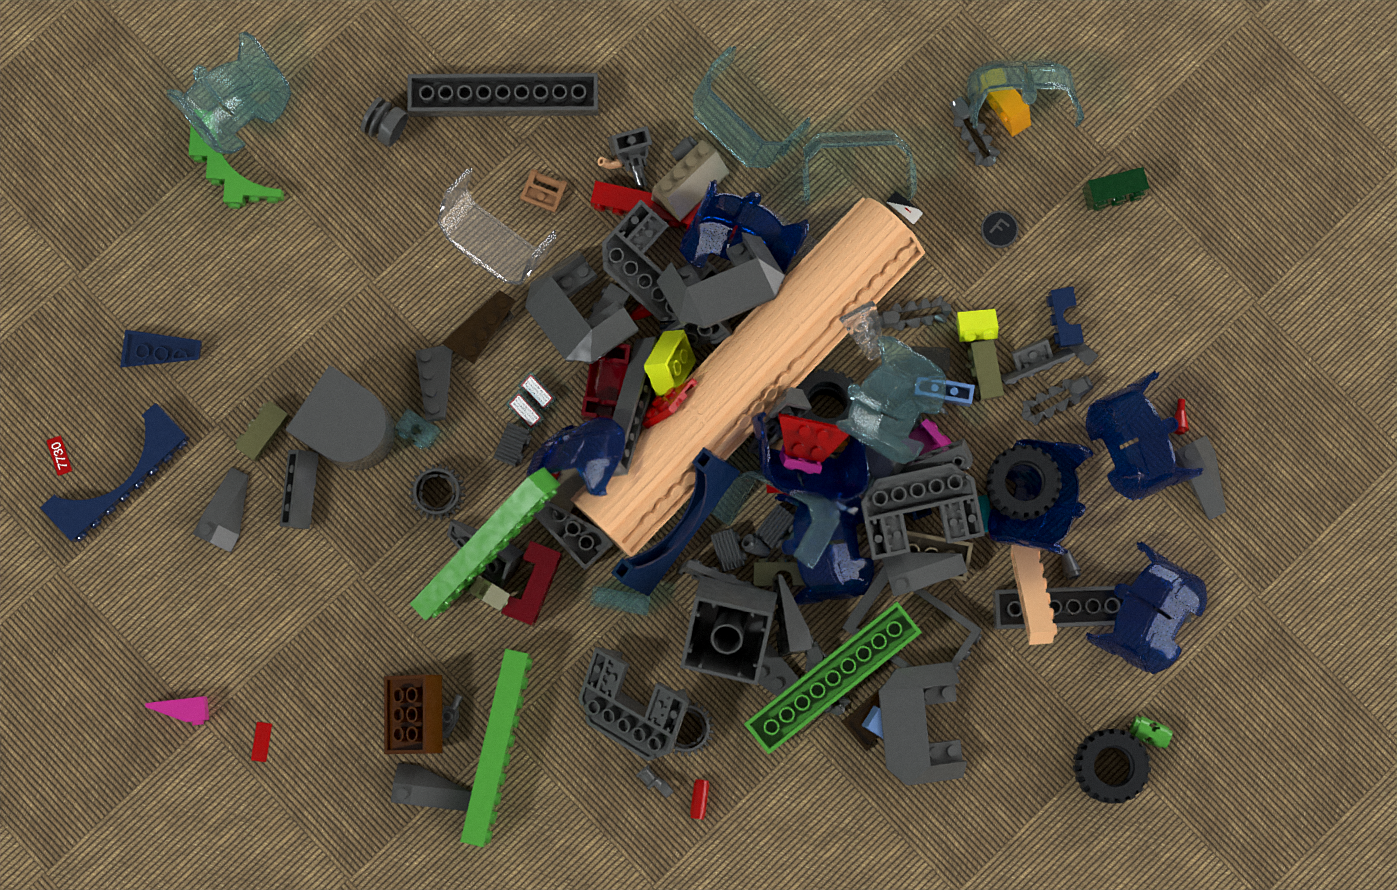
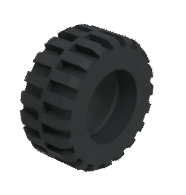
M823 368L817 369V373L811 371L796 388L803 390L808 402L819 395L834 397L842 404L844 412L838 417L825 419L818 417L809 410L801 418L850 428L851 434H853L860 423L864 406L862 404L863 395L860 393L859 386L857 384L853 385L854 380L851 377L846 378L845 373L841 371L839 373L834 372L835 369H829L828 371H824Z
M1017 445L1014 448L1004 450L991 464L986 476L987 496L991 499L993 507L1000 510L1002 515H1007L1013 520H1033L1045 514L1058 499L1062 483H1060L1062 478L1061 472H1058L1056 461H1052L1050 454L1042 452L1043 449L1038 447L1037 449L1032 448V445ZM1026 465L1038 472L1041 477L1042 486L1035 498L1021 501L1009 494L1006 489L1005 480L1012 468Z
M1120 729L1095 731L1084 738L1083 743L1077 747V753L1074 754L1073 760H1075V765H1073V771L1076 773V782H1079L1083 792H1086L1089 797L1099 802L1114 804L1132 800L1136 797V794L1144 790L1143 786L1149 781L1147 777L1148 773H1151V767H1149V761L1151 760L1150 756L1146 754V747L1139 742L1140 740L1136 736H1132L1127 731ZM1110 747L1123 751L1129 761L1127 777L1122 782L1114 785L1102 782L1094 771V761L1097 754L1103 749Z

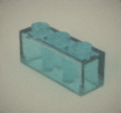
M593 586L590 606L648 617L651 596Z

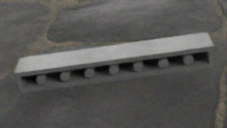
M656 337L636 339L598 467L608 477L628 475L641 431L642 421L644 420L653 390L649 376L645 372L644 364L658 342Z

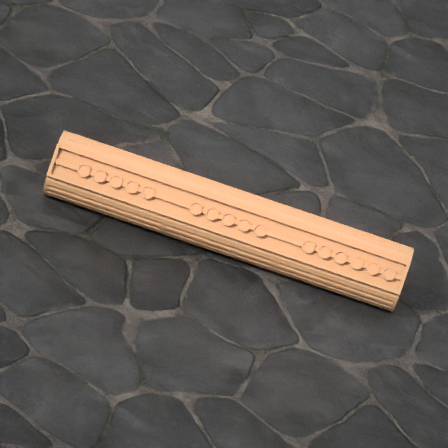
M862 198L815 245L801 262L788 273L783 284L778 289L777 297L757 306L735 328L732 335L723 340L708 358L685 380L686 382L693 377L698 384L685 392L687 397L679 405L678 409L671 416L649 429L642 425L628 475L608 477L599 469L570 500L618 548L628 556H634L692 496L695 485V465L692 462L701 449L704 447L727 460L765 420L777 398L783 394L784 390L789 387L796 388L925 254L913 231L908 229L895 214L872 198Z

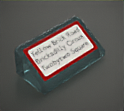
M531 371L517 385L543 413L557 401L552 392Z
M520 390L506 403L530 432L545 420L543 415Z

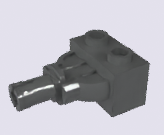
M648 126L607 137L612 156H617L618 160L625 166L626 172L631 171L633 173L636 189L647 186L648 183L643 169L645 166H648L646 160L648 146L652 145Z

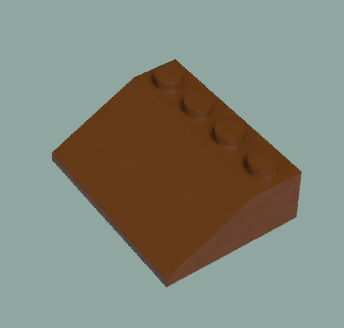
M442 675L384 676V754L442 753Z

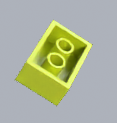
M684 330L663 331L644 364L645 372L649 376L651 387L654 389L656 396H663L670 388L675 389L683 384L696 362Z

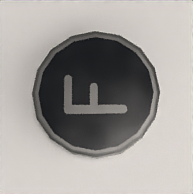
M998 210L991 212L984 218L981 224L982 239L992 248H1006L1014 243L1018 236L1019 227L1017 220L1006 211Z

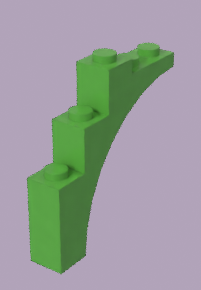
M192 110L189 156L199 163H204L207 160L206 179L211 185L222 186L224 183L223 202L228 208L240 209V206L246 207V199L254 203L259 202V200H267L268 203L274 204L278 203V201H284V193L281 189L261 186L238 174L225 160L218 146L215 133V117L212 112Z

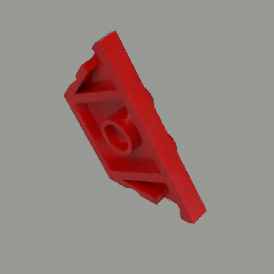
M692 377L675 389L670 388L662 397L657 396L648 405L642 425L649 429L671 416L686 399L687 395L685 392L695 387L698 382Z
M782 413L778 415L784 451L789 456L824 462L851 434L850 428Z

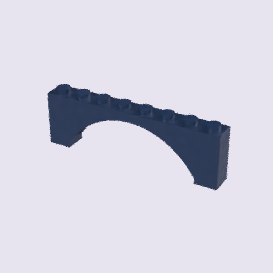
M155 403L141 415L145 420L143 452L135 470L122 485L108 494L86 500H67L54 494L40 507L70 541L76 543L86 538L87 532L91 528L95 529L98 527L105 515H111L116 510V505L120 502H125L131 496L130 493L134 489L137 490L144 485V480L149 475L153 476L159 471L158 467L160 465L168 463L178 449L182 450L187 446V441L190 438L159 404Z
M704 447L692 462L695 465L694 490L690 503L680 521L667 536L653 547L626 559L622 557L611 572L622 584L648 597L740 473L728 461Z

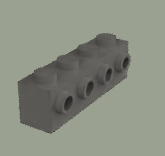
M963 438L912 458L898 474L952 463L961 471H965L971 467L974 457Z
M288 450L280 527L310 529L318 453L304 450Z

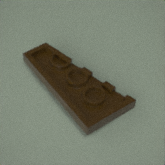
M499 290L442 342V345L475 365L516 300Z
M878 690L841 721L865 751L869 750L875 738L878 737L862 726L872 707L880 708Z

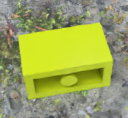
M995 309L957 312L956 325L959 342L998 338L999 326Z

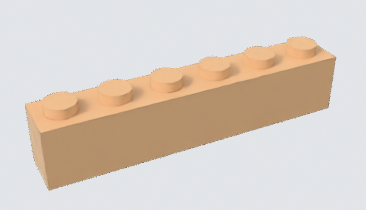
M1035 541L1012 542L1010 556L1029 645L1053 643L1054 635H1057L1056 623L1052 622L1054 613L1053 608H1049L1050 594L1046 593L1045 590L1047 589V580L1042 576L1044 574L1043 563L1039 562L1040 549L1036 548Z

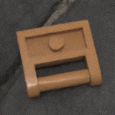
M532 169L520 200L555 214L568 182L558 181L538 173V170ZM535 180L558 188V191L556 193L533 183Z

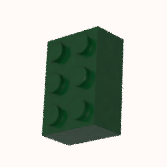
M1144 167L1089 180L1082 188L1088 211L1094 209V212L1104 210L1105 206L1112 205V207L1123 205L1124 201L1130 200L1131 203L1142 200L1141 197L1145 196V193L1150 188Z

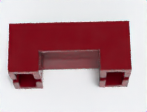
M619 344L589 365L581 411L582 419L611 423L630 362L631 345Z
M530 541L523 559L535 565L521 600L509 596L508 603L502 609L501 614L534 627L563 557L562 553Z

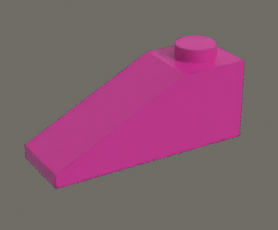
M204 696L145 703V707L184 722H192V726L203 725L205 720H209L208 700Z

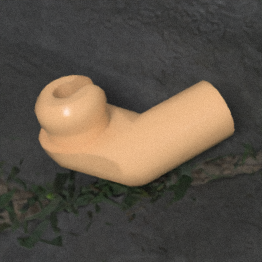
M616 155L614 160L600 157L597 162L599 166L606 169L621 168L623 166Z

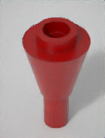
M640 303L629 316L634 321L652 316L653 314Z
M1178 399L1177 411L1170 426V430L1174 434L1183 435L1189 431L1185 412V399Z

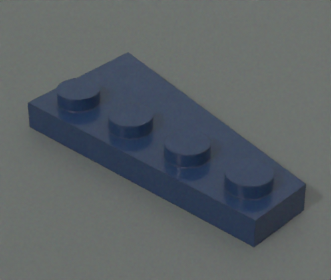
M125 330L120 367L200 360L202 340Z

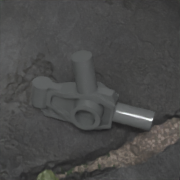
M456 694L451 706H444L442 710V740L450 737L460 718L457 709L464 697Z

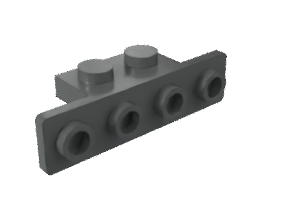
M1043 338L1011 352L1016 369L1001 375V381L1005 385L1015 384L1021 378L1031 377L1040 370H1048L1057 363L1069 361L1075 356V353L1070 348H1065L1052 354L1048 339Z

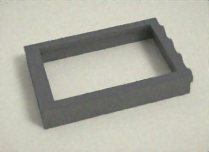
M884 566L841 628L852 636L859 631L856 627L888 582ZM920 588L912 591L971 631L951 661L957 674L961 668L958 666L962 659L966 660L971 653V650H969L973 643L976 645L982 637L980 634L982 629L924 589ZM896 654L888 659L898 668L912 667V665Z

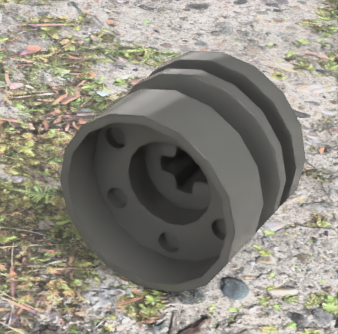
M378 97L366 111L360 131L365 134L369 133L368 135L372 138L378 134L377 140L391 147L401 136L407 124L409 113L397 106L391 110L392 104Z

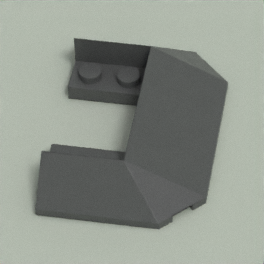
M640 200L602 242L603 270L659 321L677 320L676 315L657 284V280L663 271L644 255L669 225ZM697 251L683 266L691 264L701 281L720 273Z
M741 232L743 242L726 249V254L734 268L703 281L700 280L691 264L676 270L673 263L670 262L658 278L657 284L680 323L688 324L689 322L697 324L701 328H708L777 297L778 289L783 284L785 275L761 237Z
M578 250L531 282L525 307L566 362L583 361L584 363L592 364L638 332L639 329L618 301L609 305L587 322L568 298L593 282L598 276L587 263L583 254Z
M952 463L875 479L861 501L872 560L910 552L903 513L939 506L947 544L985 536L974 478L961 471Z
M595 647L578 697L580 705H583L585 709L587 724L647 761L671 753L689 704L685 688L675 691L661 682L656 683L649 706L646 707L621 692L630 665L621 659L623 652Z
M952 662L896 668L885 685L883 684L878 690L886 769L907 786L959 779L964 776L968 761L962 759L960 739L928 743L925 705L957 701L955 684L960 683Z

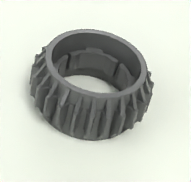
M432 464V469L425 466L426 471L424 472L419 470L420 475H414L416 481H411L414 487L409 488L413 492L409 497L414 499L411 504L417 505L415 510H421V516L427 513V519L433 516L434 521H436L437 517L443 521L444 516L449 519L450 513L456 515L455 509L461 510L459 504H464L461 498L466 497V494L462 493L466 488L460 486L464 481L458 480L460 475H454V469L449 472L448 466L443 469L441 464H439L438 468ZM440 474L441 478L447 479L451 483L452 491L456 495H452L451 501L442 508L437 507V511H435L433 506H428L422 498L423 493L419 490L424 489V484L433 477L438 478Z
M689 700L686 712L693 713L699 718L700 716L693 711L694 709L703 716L706 727H704V722L701 718L700 722L702 723L703 731L697 742L701 740L703 735L705 737L699 745L690 749L686 748L696 744V742L683 745L676 740L675 743L680 746L674 745L675 755L678 751H681V757L684 756L685 752L690 757L691 751L697 755V749L704 751L702 746H709L706 742L707 739L712 740L709 734L714 733L713 730H710V727H713L714 724L709 723V721L713 717H707L706 715L709 713V710L703 712L704 706L698 708V702L693 706L691 705V700Z

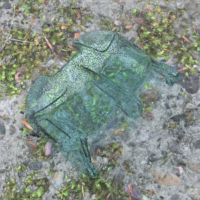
M248 32L239 33L237 60L224 63L207 72L205 66L197 65L193 70L195 83L186 91L184 96L181 91L167 90L169 100L184 114L201 139L214 151L225 154L236 153L246 145L244 141L235 135L236 132L254 118H259L267 123L275 122L284 112L291 96L290 86L284 75L269 58V55L254 35ZM219 102H220L233 116L229 115V114L219 105Z
M999 59L985 62L969 74L967 97L970 104V123L973 122L972 127L974 129L978 126L979 109L988 93L999 90L1021 89L1022 101L1027 105H1031L1036 101L1037 89L1066 91L1071 98L1076 117L1074 126L1078 127L1081 121L1084 120L1082 107L1076 97L1074 76L1067 67L1049 59L1034 61H1004ZM1023 64H1025V65L1027 66V68H1028V73H1025V69H1024V65H1023Z
M883 335L877 338L882 365L872 371L861 386L855 383L849 385L848 395L852 400L848 419L837 421L836 425L839 430L857 438L882 456L895 462L907 463L916 459L924 447L922 442L909 438L913 425L920 413L938 414L945 399L946 376L929 359L916 353L912 348L896 338ZM881 412L897 418L898 421L882 415Z

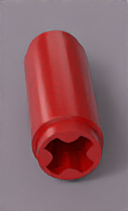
M695 779L690 818L704 820L709 792V781Z

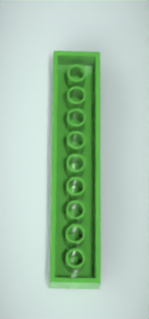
M545 468L527 477L417 595L410 605L425 621L431 617L435 619L441 612L444 613L449 609L450 603L462 595L461 591L464 588H468L474 582L473 578L476 575L479 576L486 569L485 566L497 558V553L504 550L510 544L508 541L511 538H515L521 532L520 528L523 525L526 526L533 519L532 516L545 507L544 503L547 500H551L558 493L556 489L561 484Z
M897 601L894 602L746 720L744 725L769 755L921 634V630Z
M505 648L460 842L480 847H485L491 843L493 831H490L491 824H495L498 812L494 811L496 805L500 804L502 793L499 790L500 786L505 784L507 775L504 773V768L509 766L511 755L508 754L509 747L514 745L515 735L512 734L514 727H518L520 716H517L518 708L522 709L524 697H521L523 689H527L529 678H526L527 670L531 671L533 659L530 658L531 655L528 653Z

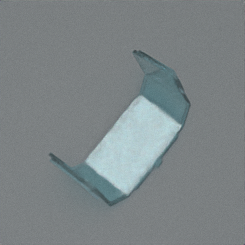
M734 45L732 48L728 47L710 65L708 72L693 94L694 117L746 167L769 168L781 156L784 157L808 133L811 118L808 117L783 142L764 141L711 90V82L734 61L737 49Z
M892 130L818 133L803 148V167H801L802 201H805V205H808L810 201L808 161L821 148L896 145L906 153L908 201H911L917 192L916 164L913 163V156L909 145Z
M777 468L753 470L738 475L713 508L711 514L730 526L757 479L808 504L812 523L796 549L794 557L812 569L818 562L839 523V514L834 497Z

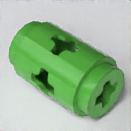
M1135 716L1129 729V733L1136 736L1139 740L1157 748L1163 747L1165 749L1173 733L1169 727L1143 716Z

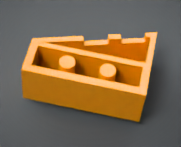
M998 67L978 79L980 94L986 97L991 108L996 112L1012 137L1031 126L1029 105Z

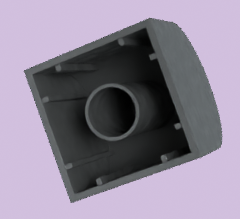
M331 365L328 366L285 429L296 439L332 463L353 471L366 470L383 461L389 454L395 439L394 421L387 408L372 392Z
M701 576L694 599L680 668L757 685L778 593Z

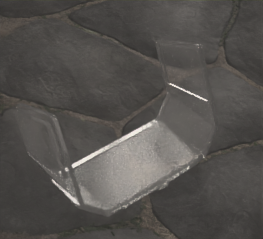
M466 169L445 191L437 224L446 239L453 244L452 246L470 258L472 264L475 266L479 265L504 283L522 285L552 250L557 238V231L553 230L538 247L532 246L475 203L467 189L473 169Z

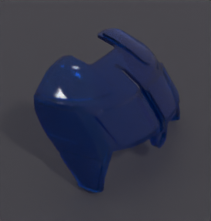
M717 180L709 182L700 207L681 240L680 252L689 263L699 268L705 267L708 256L711 253L730 261L726 254V249L743 242L741 232L762 238L785 275L793 257L797 255L805 241L810 225L808 220L804 219L801 222L784 226L774 213L759 204L762 199L761 194L750 192L745 197L732 193L717 194ZM737 225L738 227L736 228L731 243H728L733 228Z
M1156 371L1134 381L1124 389L1117 390L1095 400L1094 403L1089 405L1085 422L1090 440L1102 439L1115 465V469L1107 474L1109 482L1119 494L1132 501L1144 499L1170 485L1175 486L1202 475L1204 471L1203 468L1188 469L1176 467V458L1168 434L1178 429V421L1173 417L1161 420L1150 400L1143 394L1151 381L1159 377L1160 374L1159 372L1156 373ZM1135 438L1139 440L1123 449L1120 448V445Z
M760 412L753 417V430L759 446L760 469L764 478L780 492L793 496L800 492L824 496L830 502H847L855 499L868 489L869 466L862 429H856L852 433L849 444L838 459L826 458L824 462H820L822 465L820 474H808L803 470H789L783 466L779 457L781 450L769 448L763 420L766 413Z
M606 417L593 418L578 427L573 425L567 426L541 444V447L532 457L526 477L542 468H545L550 474L576 468L586 485L588 494L605 496L607 495L606 486L624 452L626 440L624 429L613 419Z
M1034 439L1018 440L1014 446L1032 445V448L1043 449L1042 452L1052 456L1053 462L1056 461L1058 472H1061L1062 477L1060 479V483H1062L1060 495L1045 514L1033 520H1013L1007 515H1002L1000 510L991 509L987 525L990 539L1001 544L1035 548L1064 556V553L1068 554V550L1059 543L1070 531L1074 519L1080 518L1086 510L1085 504L1078 502L1080 486L1076 468L1086 459L1092 457L1094 453L1090 448L1081 444L1054 443ZM1016 466L1006 476L1007 479L1016 483L1013 496L1015 499L1021 501L1031 500L1041 490V477L1036 470L1029 466Z
M837 489L816 493H778L775 496V500L780 502L787 501L797 506L793 524L794 539L786 540L782 544L784 554H796L798 569L806 585L794 597L797 606L820 603L828 599L843 600L864 595L873 580L874 562L872 558H863L859 555L856 525L864 523L861 507L862 499L850 489ZM844 540V543L824 545V541Z
M1141 541L1140 543L1137 542L1136 546L1139 551H1145L1152 563L1140 573L1132 587L1124 583L1117 584L1115 587V595L1124 601L1116 617L1113 633L1096 635L1086 633L1085 637L1091 644L1112 655H1118L1132 666L1146 673L1156 674L1169 668L1178 659L1182 649L1175 643V637L1189 613H1193L1198 617L1202 616L1208 599L1205 582L1199 576L1168 561L1166 557ZM1156 607L1171 616V619H1167L1153 610V608Z

